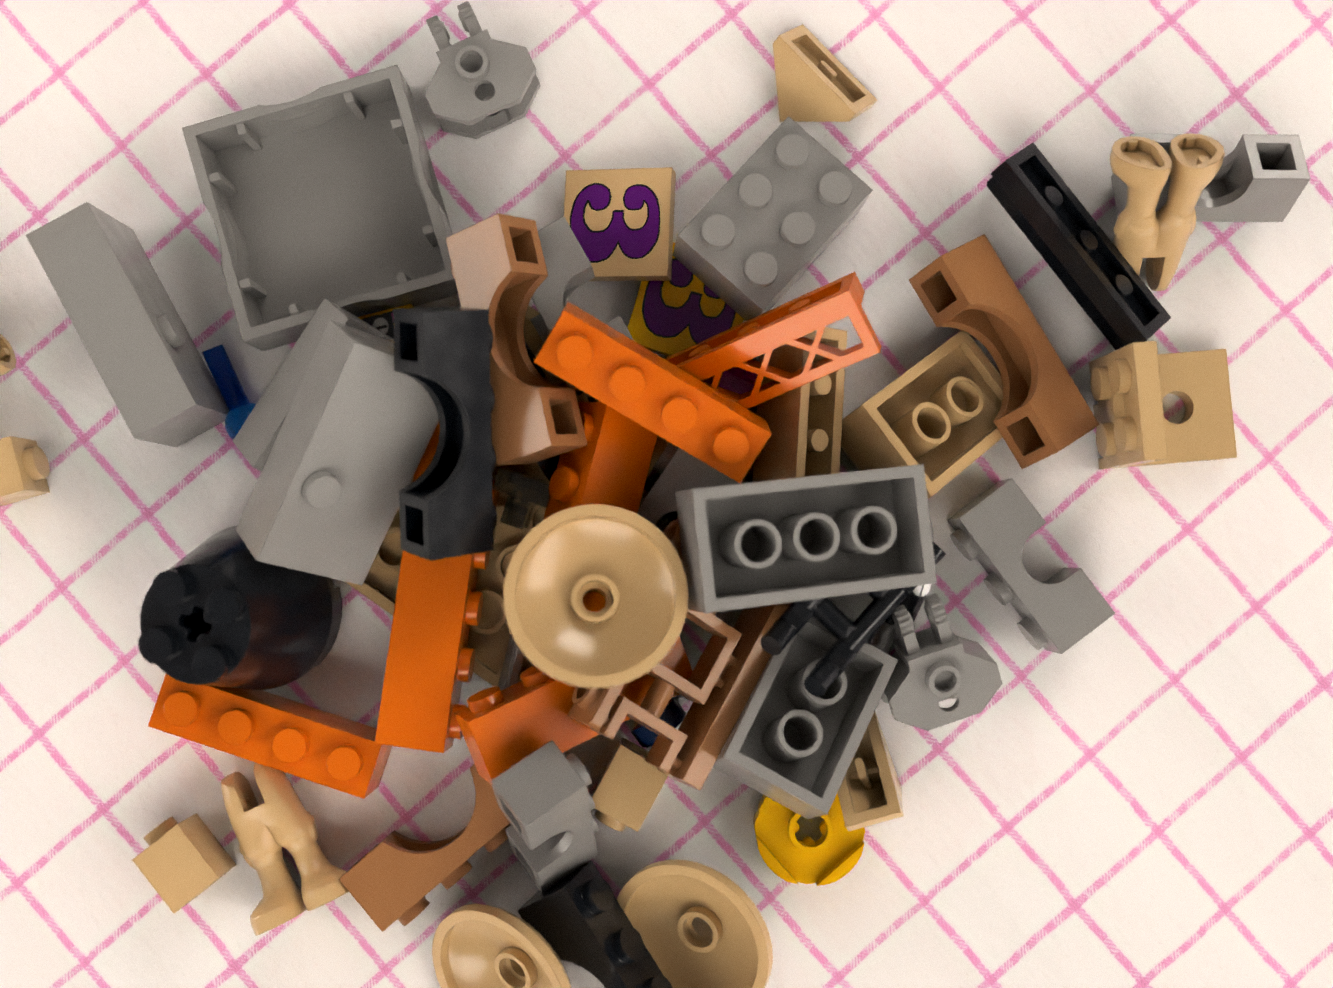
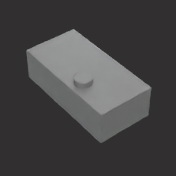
M86 202L26 235L135 439L178 447L233 417L133 229Z
M329 319L236 528V532L256 561L363 585L399 508V490L410 484L439 422L436 406L426 389L413 378L395 371L393 342Z
M924 464L697 488L675 492L683 568L688 585V610L712 613L937 583Z

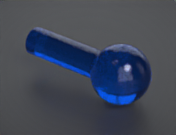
M223 344L202 352L229 410L225 418V429L233 440L256 404L249 402Z

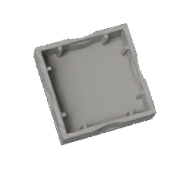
M398 65L322 86L316 91L291 102L277 105H258L182 128L203 204L208 209L218 232L221 247V267L243 342L261 351L296 342L324 298L356 317L408 304H412L415 307L458 294L456 282L451 273V260L446 243V237L453 235L412 93Z

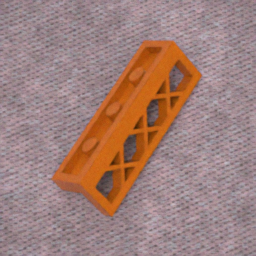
M853 272L664 359L702 382L714 376L712 384L704 383L749 409L880 353L882 346L861 306L865 291L856 273ZM848 316L862 342L845 350L820 343L827 325ZM817 330L814 340L803 337ZM788 344L808 351L809 355L804 368L790 373L768 365L773 349ZM765 353L762 362L753 360V358ZM815 354L825 357V359L813 363ZM732 367H738L758 374L753 390L744 394H738L718 387L723 371ZM764 377L774 380L761 386Z

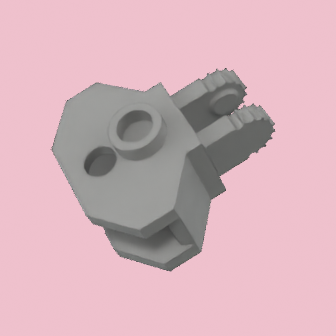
M466 1L457 6L459 10L458 16L463 28L470 35V37L453 45L450 44L448 31L437 15L426 20L440 50L436 52L440 64L425 92V96L444 132L478 139L524 118L541 86L535 74L536 67L527 48L491 39L487 29L482 31L470 3Z
M937 593L924 597V609L931 628L915 633L912 616L903 604L899 605L891 614L898 639L893 640L895 651L892 657L898 659V662L881 697L883 702L889 704L892 716L896 721L927 731L981 713L1002 685L998 665L979 643L956 636L952 632L943 602ZM956 698L955 704L949 708L939 706L940 701Z

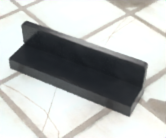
M1031 143L1005 160L991 173L993 177L987 182L988 189L1115 350L1133 342L1147 341L1171 319V316L1034 143Z

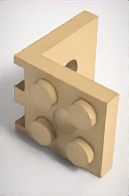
M1157 341L1133 342L1089 362L1091 392L1093 398L1098 401V404L1093 405L1095 418L1100 424L1096 428V445L1099 454L1103 456V458L1098 459L1099 470L1237 457L1226 349L1158 354ZM1167 394L1178 396L1185 405V415L1178 424L1171 423L1164 418L1162 400Z

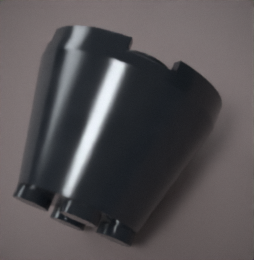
M237 526L226 528L211 536L170 569L160 572L154 578L141 607V635L138 641L140 653L146 661L156 664L167 675L188 684L250 690H267L284 686L301 678L315 666L320 665L332 649L342 618L340 586L334 587L332 578L256 561L236 532Z

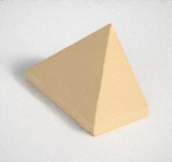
M803 24L779 35L774 41L773 54L780 122H784L788 116L795 122H849L876 103L877 99Z
M875 712L837 792L848 832L904 816L901 784Z

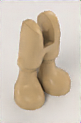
M1191 133L1177 135L1171 140L1168 153L1156 141L1145 137H1123L1115 141L1110 154L1112 172L1128 186L1126 207L1118 215L1113 228L1115 233L1113 244L1138 276L1142 260L1146 258V279L1149 288L1153 291L1166 290L1174 277L1188 238L1196 227V211L1194 209L1202 190L1213 180L1222 165L1225 155L1224 147L1211 137ZM1168 177H1170L1166 203L1156 212L1161 191Z
M255 763L254 775L265 803L258 805L249 782L240 772H234L221 780V791L230 823L240 844V853L248 865L257 871L261 881L263 898L250 915V924L255 936L284 924L305 910L311 911L349 891L339 880L347 871L332 865L317 843L318 831L314 816L309 811H306L286 774ZM283 847L292 854L301 877V890L283 859Z

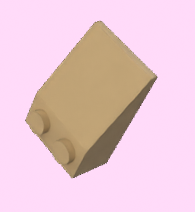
M961 330L842 419L841 447L859 471L924 464L927 498L929 499L1003 438L994 423L1003 399L1001 375L970 334Z

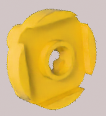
M838 793L828 814L820 816L824 820L818 827L823 835L816 841L809 836L799 840L795 834L800 829L797 821L802 816L763 795L753 819L756 843L764 862L777 876L794 884H798V882L803 884L816 883L819 886L836 882L854 868L862 855L865 827L848 832Z

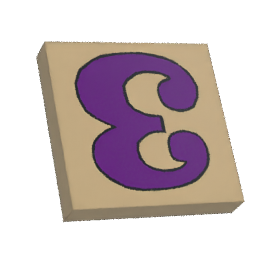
M672 167L566 170L564 217L592 265L595 278L589 281H671L676 173Z

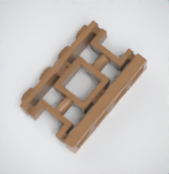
M677 518L662 533L671 542L683 564ZM792 602L743 608L734 627L716 617L717 612L702 613L688 610L687 608L686 618L712 635L688 680L659 663L646 673L653 677L654 681L640 706L619 695L624 684L602 689L576 687L572 696L574 704L568 716L610 739H614L625 717L631 718L658 735L644 761L656 767L657 770L670 778L700 791L771 657V654L762 648L761 639ZM674 691L684 698L693 701L678 730L660 719Z

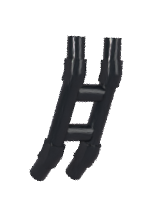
M933 542L936 565L946 553ZM917 586L866 592L873 601L854 622L828 599L829 597L792 602L762 637V648L771 655L780 654L793 637L814 616L838 639L825 652L804 681V686L810 694L818 697L823 696L835 679L842 674L849 663L856 657L859 650Z

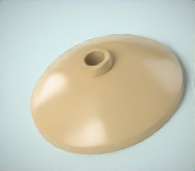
M587 504L567 508L549 516L537 524L523 538L507 567L503 588V605L508 628L515 643L524 656L537 669L567 685L580 688L602 689L620 686L640 678L658 665L670 652L685 622L688 608V585L683 564L677 551L668 538L654 524L624 508L603 504ZM589 592L600 593L604 597L605 607L597 612L587 610L582 601L584 595Z
M676 859L652 863L638 871L624 885L616 900L633 927L641 935L644 945L673 988L766 987L773 965L770 935L766 923L753 901L731 879L706 865Z
M483 904L464 905L451 912L436 929L432 943V957L435 973L441 988H572L567 972L550 944L530 924L511 912Z

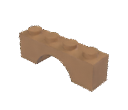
M497 213L446 237L451 260V273L456 282L461 307L489 309V324L492 328L494 339L493 348L490 352V384L495 396L494 409L491 413V439L496 454V464H532L587 446L575 389L558 386L546 380L534 367L525 345L524 321L527 307L536 289L548 277L536 221Z
M985 234L941 255L909 279L936 327H952L972 335L985 346L995 360L1002 379L1003 399L994 423L1022 469L1061 451L1100 425Z
M475 764L470 767L475 785V807L470 822L464 829L449 838L431 842L414 840L393 831L339 878L341 883L382 932L397 919L403 926H406L430 904L425 895L441 883L448 890L472 869L473 866L468 862V859L484 846L491 853L508 839L505 829L511 826L510 821L498 806L493 786L479 775Z

